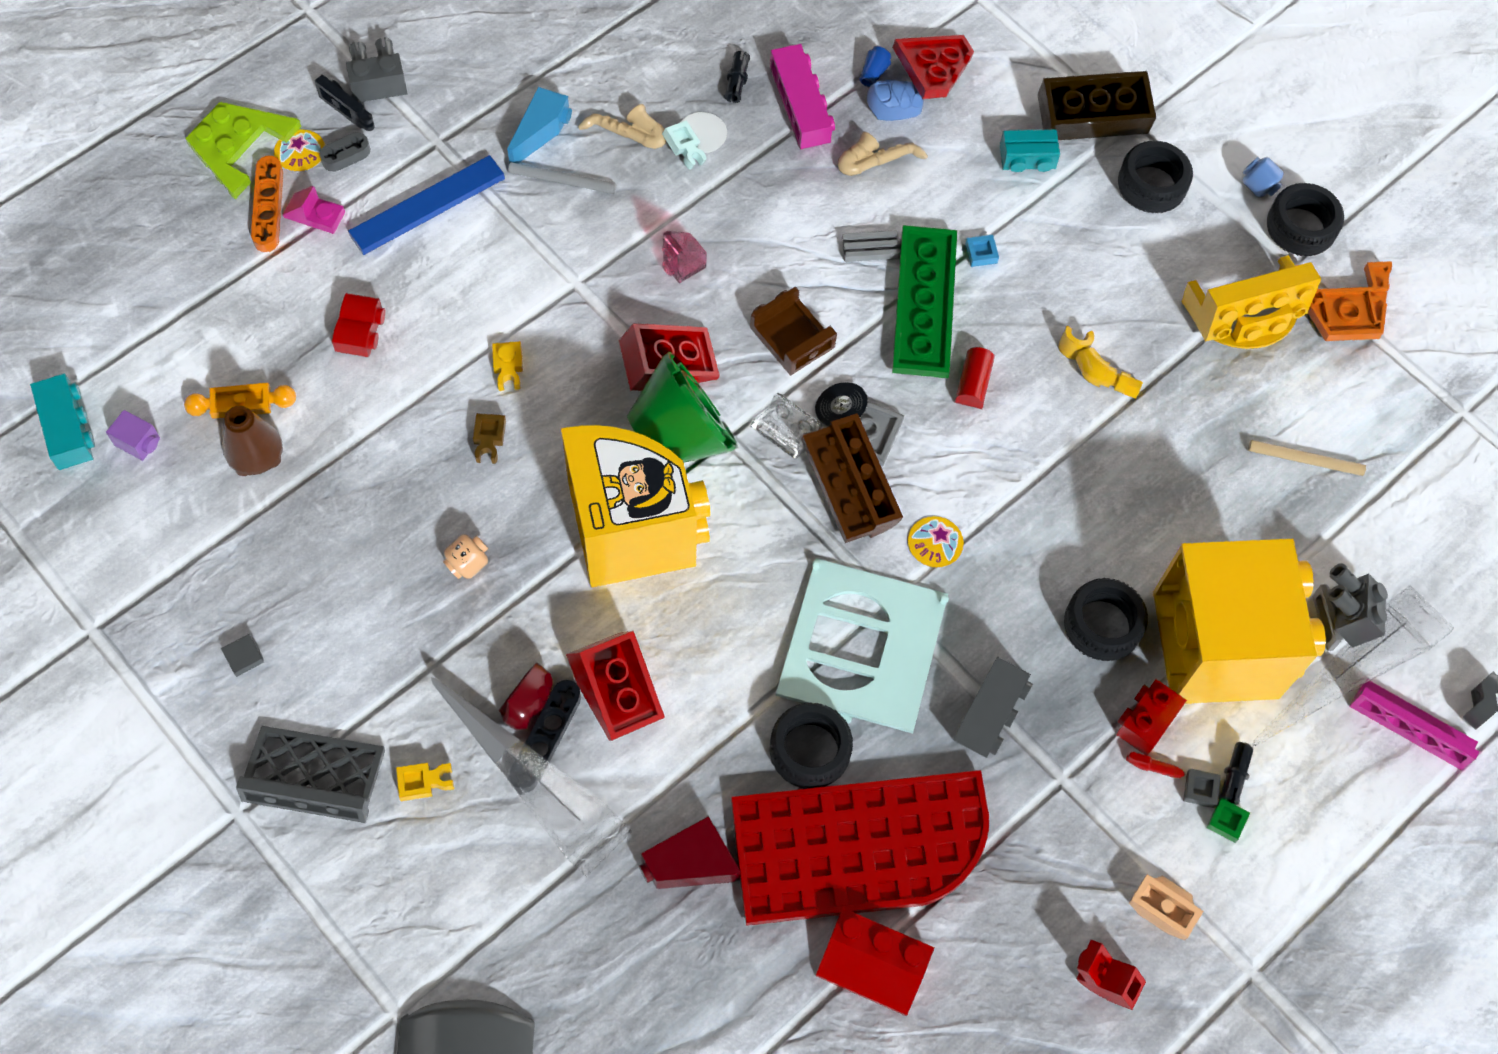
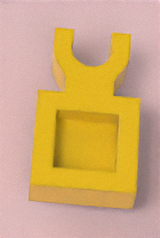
M521 341L492 343L494 374L500 373L497 379L499 391H504V383L508 380L514 381L515 390L521 389L519 375L516 373L523 372Z
M428 763L396 767L400 801L432 797V788L446 791L454 790L453 780H441V776L444 773L453 772L451 763L441 764L434 770H430Z

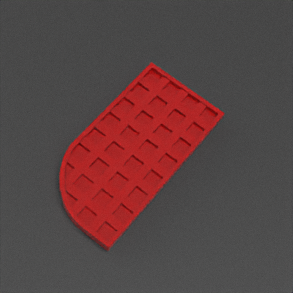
M981 770L731 797L746 926L838 916L842 908L854 913L918 907L944 898L958 888L971 874L986 845L989 832V811Z

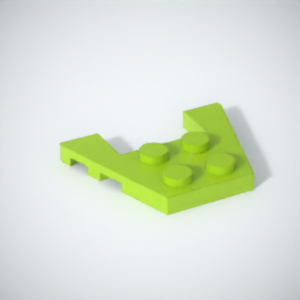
M219 102L185 139L188 146L204 165L213 172L220 184L224 185L231 197L237 199L251 181L248 175L235 169L232 165L264 131L287 143L301 128L300 120L296 118Z

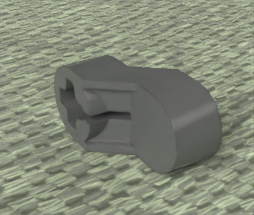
M1494 671L1471 690L1473 708L1463 718L1475 730L1498 711L1496 698L1498 693V675Z

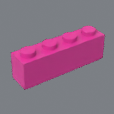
M801 44L771 50L770 69L800 150L831 143L832 131H835V122L832 115L828 116L827 101L824 94L820 95L819 80L816 74H812L809 54L804 53Z

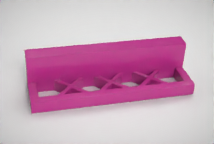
M1368 679L1361 683L1349 706L1460 770H1463L1476 760L1479 751L1475 749L1478 741Z

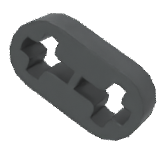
M355 132L325 145L320 150L323 167L328 171L335 172L365 159L371 150L368 138L362 133ZM358 144L361 148L357 149L354 145ZM333 155V156H334L335 158H337V159L332 160V158H330V156Z

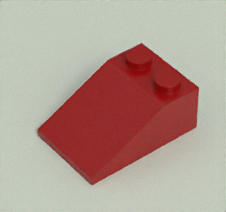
M633 323L618 340L630 391L643 390L663 355L668 352L675 356L673 358L676 364L681 362L698 383L717 380L720 377L707 327Z
M634 630L619 632L566 654L576 683L609 741H613L665 718Z

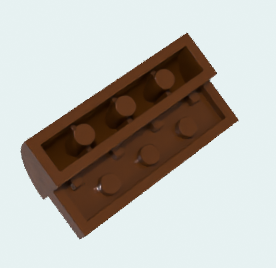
M858 413L832 421L829 427L802 435L801 442L845 543L868 535L870 538L875 537L893 528L902 520L903 515Z

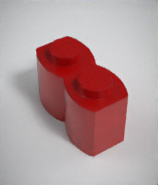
M345 294L332 338L335 352L369 357L371 350L377 348L379 335L376 331L378 326L383 325L385 320V308H382L379 298Z

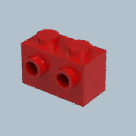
M1157 679L1154 680L1150 687L1145 684L1142 686L1134 698L1138 702L1134 710L1127 707L1117 721L1122 727L1116 735L1147 756L1187 701Z

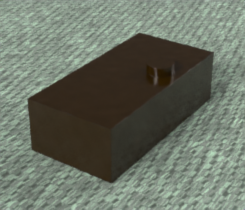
M1148 71L1043 78L1037 94L1043 130H1057L1058 140L1148 134L1156 120Z

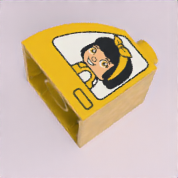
M580 425L561 428L568 485L591 588L696 567V545L710 542L706 517H710L711 514L704 481L688 483L683 460L659 442L642 434L622 428L601 425Z

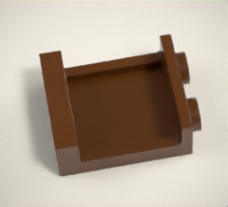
M797 287L780 292L774 300L766 305H759L751 314L750 329L790 376L835 348L837 332L831 325L824 329L800 301Z

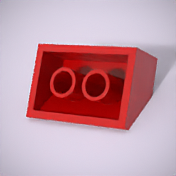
M842 908L815 976L907 1016L935 947Z

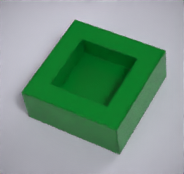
M1221 798L1206 828L1236 843L1244 829L1250 812Z

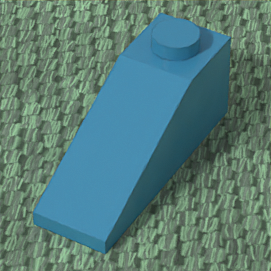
M538 87L507 148L509 164L510 162L519 164L557 136L564 124L569 123L572 109L569 108L568 96Z

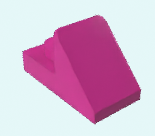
M310 186L294 193L283 213V217L334 234L345 214L344 206L319 199L315 187Z

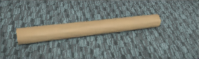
M1251 440L1248 447L1250 452L1364 476L1366 471V465L1259 441Z

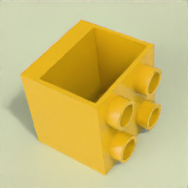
M1294 538L1181 544L1155 587L1153 597L1168 687L1187 700L1185 704L1280 699L1298 678L1303 677L1305 670L1316 657L1322 656L1324 653L1326 637L1323 623L1319 618L1309 617L1306 598H1309L1313 591V571L1307 560L1298 561Z

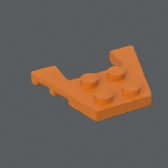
M1392 261L1367 262L1364 271L1368 287L1317 289L1308 314L1325 341L1381 338L1384 333L1387 310L1386 298L1390 287L1388 283L1392 270Z

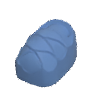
M897 80L878 81L873 83L867 91L868 106L878 120L894 121L909 119L920 115L922 112L924 101L913 82Z

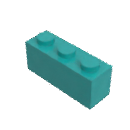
M65 373L31 383L30 386L48 454L57 469L62 470L94 460L91 448L95 447L91 432L89 430L86 431L84 424L88 423V417L83 406L79 407L78 400L82 399L77 383H71Z

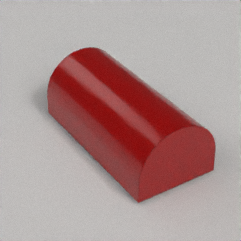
M973 347L967 351L954 403L978 409L983 408L995 359L994 354L990 350L982 347Z

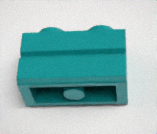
M1057 130L1003 131L1000 141L1002 170L1022 172L1025 169H1037L1040 172H1047L1051 169H1056L1060 157Z

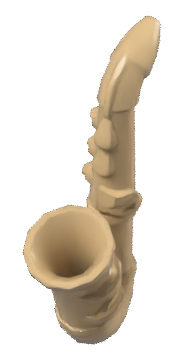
M643 104L634 107L627 115V120L633 123L632 126L625 122L620 123L617 119H611L610 116H602L601 114H592L586 117L578 126L579 130H583L593 125H598L643 144L647 148L657 149L666 144V140L662 135L665 129L648 115Z
M863 132L859 141L847 151H844L839 157L838 168L841 173L852 176L907 154H913L921 159H927L928 155L921 147L914 143L898 144L895 147H889L886 151L883 148L878 150L877 153H873V151L879 148V143L870 133Z

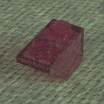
M666 231L663 233L662 266L669 276L673 275L678 283H681L706 268L707 252L691 233Z

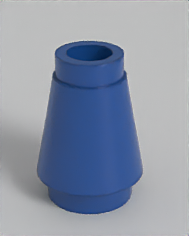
M874 46L872 50L868 51L861 77L859 78V81L864 86L870 87L873 83L877 82L891 65L890 52L880 46Z

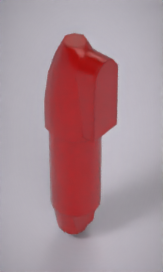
M1131 752L1126 756L1127 762L1141 770L1152 771L1172 778L1185 776L1183 769L1152 759L1150 756Z

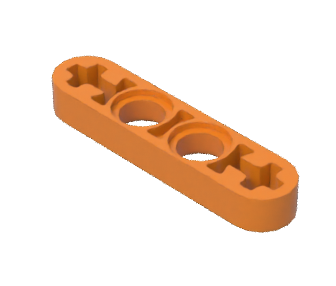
M270 155L264 156L257 161L255 171L251 237L254 246L261 252H271L276 249L280 236L283 169L279 159ZM269 167H274L271 168V178H268L266 171L269 170ZM266 188L275 189V193L271 196L261 195V192ZM264 211L274 212V215L269 219L259 218L260 214ZM264 229H267L269 237L266 238V241H261L264 239Z

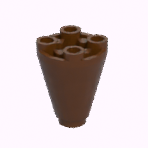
M244 406L230 408L224 419L223 455L229 467L235 470L239 476L262 474L277 467L281 462V454L283 452L282 439L277 430L249 408Z

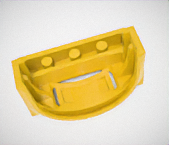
M1289 255L1280 257L1277 261L1280 265L1278 271L1208 289L1206 296L1197 280L1187 282L1181 302L1192 317L1205 341L1214 340L1226 346L1242 349L1266 347L1288 335L1294 327L1297 318L1308 313L1321 281V277L1313 264L1309 262L1295 266ZM1271 307L1280 308L1273 313L1263 316H1243L1245 314L1255 315L1260 311ZM1237 319L1233 333H1231V327L1233 325V322Z

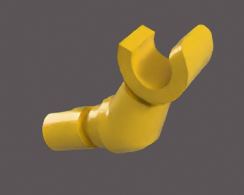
M1067 325L1058 347L1065 357L1077 361L1084 379L1097 387L1101 385L1107 388L1110 385L1114 386L1115 391L1136 399L1143 382L1132 378L1131 374L1124 371L1117 373L1116 368L1109 366L1110 362L1105 361L1091 347L1095 337L1093 331L1087 332L1084 340H1079L1072 335V328Z

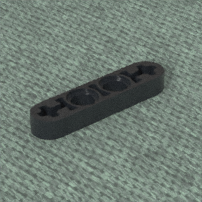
M563 680L553 688L511 769V782L517 791L522 793L535 790L541 781L580 704V688L575 682ZM568 689L572 690L574 698L566 699L563 711L559 708L562 703L560 693H566ZM551 715L559 716L562 720L560 727L554 730L548 729L544 725L546 718ZM537 742L545 743L548 746L547 753L542 757L533 756L530 753L533 744ZM527 759L533 764L530 770L532 780H525L521 784L518 774L526 773L529 765L524 760Z

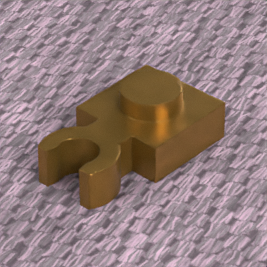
M476 413L473 442L478 445L475 449L477 463H481V456L485 453L491 454L492 464L497 463L498 454L495 446H503L506 426L505 415Z

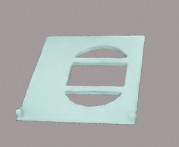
M816 558L812 563L813 569L775 696L801 703L812 702L813 704L827 705L840 713L847 724L855 717L913 734L946 603L949 601L948 594ZM842 594L862 595L875 601L884 610L889 622L826 606L824 603ZM822 615L887 633L879 667L875 668L810 650L809 644L817 617ZM807 661L873 678V681L855 690L834 689L820 682L812 674Z

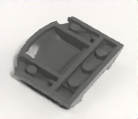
M466 999L433 1003L418 1009L410 1015L406 1014L401 1017L397 1054H533L535 1022L530 1018L526 1019L512 1008L488 1001Z

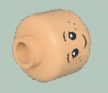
M462 534L444 550L446 559L443 563L458 579L462 576L470 579L487 565L488 557L484 552L489 548L477 535L472 539L468 535Z

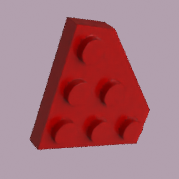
M964 35L895 39L892 47L922 99L947 97L974 54L973 48Z

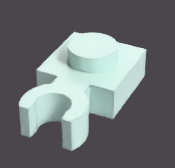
M687 120L665 128L662 135L676 156L683 154L684 164L689 170L696 164L694 159L698 161L700 166L703 165L706 161V155L697 148L700 141Z

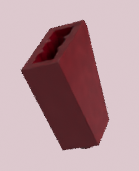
M709 816L642 852V864L639 865L647 883L653 881L656 889L731 883L740 879L741 872Z

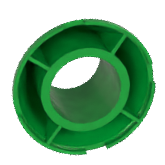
M671 352L663 355L627 414L628 421L633 430L659 442L683 460V463L732 452L737 449L738 445L729 427H724L719 417L721 414L699 383L681 362L678 364L674 362L673 358L675 356Z

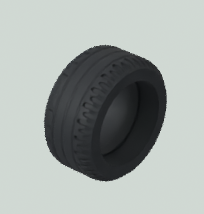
M1153 140L1137 144L1126 154L1118 175L1120 193L1131 206L1143 212L1163 213L1171 211L1180 205L1186 197L1193 179L1192 164L1182 150L1167 142ZM1142 167L1161 169L1173 179L1174 185L1169 187L1149 185L1138 176L1136 170Z
M1296 183L1283 189L1275 198L1267 216V228L1271 239L1284 251L1296 254L1297 256H1315L1326 251L1332 246L1344 224L1343 207L1337 197L1326 188L1313 183ZM1290 209L1307 210L1320 219L1324 229L1317 231L1303 229L1290 220L1286 211Z
M1110 578L1094 579L1078 588L1073 594L1064 615L1065 631L1072 645H1075V648L1082 652L1083 655L1101 661L1118 660L1131 653L1141 641L1148 625L1147 608L1140 594H1137V591L1129 587L1125 582L1115 579L1111 580ZM1096 601L1115 605L1126 616L1129 624V633L1119 638H1106L1094 633L1084 621L1082 607Z
M812 702L795 705L786 710L774 724L769 747L771 761L778 774L796 787L799 786V788L804 789L825 787L834 783L847 769L853 750V737L846 720L831 707L819 703L813 704ZM816 725L822 727L835 739L838 748L837 754L832 761L820 767L800 765L786 752L784 746L786 736L799 726Z

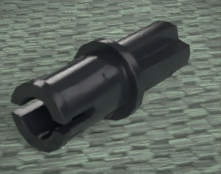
M1243 742L1235 744L1229 767L1224 769L1226 778L1219 799H1227V801L1239 805L1244 782L1250 777L1247 773L1253 753V747L1250 744Z

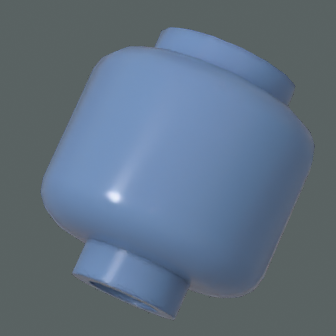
M1257 157L1242 172L1245 175L1243 183L1257 197H1263L1267 193L1273 196L1283 186L1280 182L1284 175L1283 171L1268 157L1262 159Z

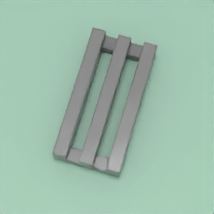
M897 230L846 233L842 235L845 262L900 258ZM878 248H892L889 250H876ZM865 249V251L850 252V250Z

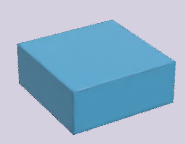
M993 235L966 238L965 246L971 267L998 263L999 255Z

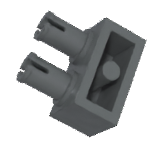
M384 37L385 47L382 45L381 38L376 40L375 46L378 57L367 58L366 45L362 42H357L359 51H356L355 42L349 46L352 60L346 62L352 94L361 102L408 94L399 53L394 54L393 43L389 38Z
M1345 564L1335 565L1331 569L1329 577L1338 585L1328 593V599L1336 605L1335 630L1352 648L1385 636V622L1387 621L1386 599L1388 594L1384 585L1380 582L1378 583L1369 573L1357 578Z

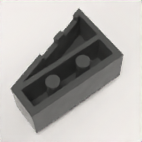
M997 657L953 740L985 758L988 757L989 753L996 755L1004 740L999 737L1004 725L1009 728L1011 727L1019 712L1013 709L1019 698L1025 700L1033 683L1028 681L1031 674Z

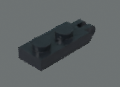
M323 74L315 80L319 98L357 127L366 131H372L375 128L372 114L364 109L361 101L355 95H349L335 80L330 81Z

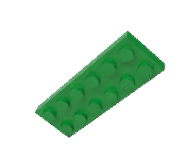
M903 225L892 373L949 378L958 230Z

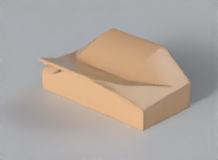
M1147 874L1129 901V904L1141 917L1165 933L1182 940H1186L1204 912L1194 905L1192 894L1163 875L1153 878Z

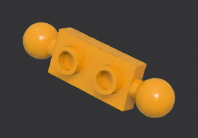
M269 383L210 388V398H206L199 393L190 394L185 399L184 408L192 416H201L210 409L212 419L225 418L227 411L234 406H244L257 415L271 413L272 403L281 408L292 406L296 401V393L288 385H280L271 392Z

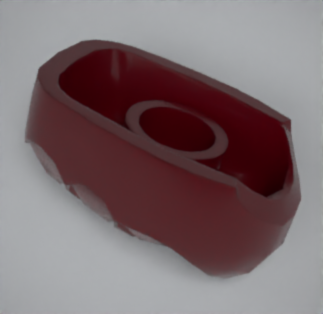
M536 662L528 670L498 710L503 722L512 729H527L529 720L543 709L553 686L551 673Z

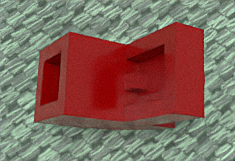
M1090 940L1087 948L1079 956L1077 966L1079 974L1076 979L1088 990L1107 1001L1133 1010L1146 983L1139 970L1135 966L1113 959L1104 945L1094 940Z

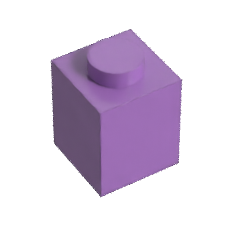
M126 410L121 412L106 431L114 446L141 461L156 449L160 440L152 424Z

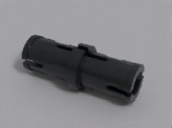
M742 51L734 53L732 68L727 74L728 85L724 94V98L728 102H731L732 94L735 95L733 103H738L741 100L743 85L746 84L748 79L746 71L750 61V55L745 51L742 60H740Z

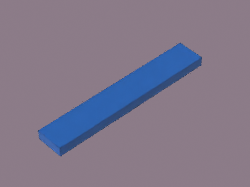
M489 155L348 230L349 236L361 253L365 255L505 179L504 173Z

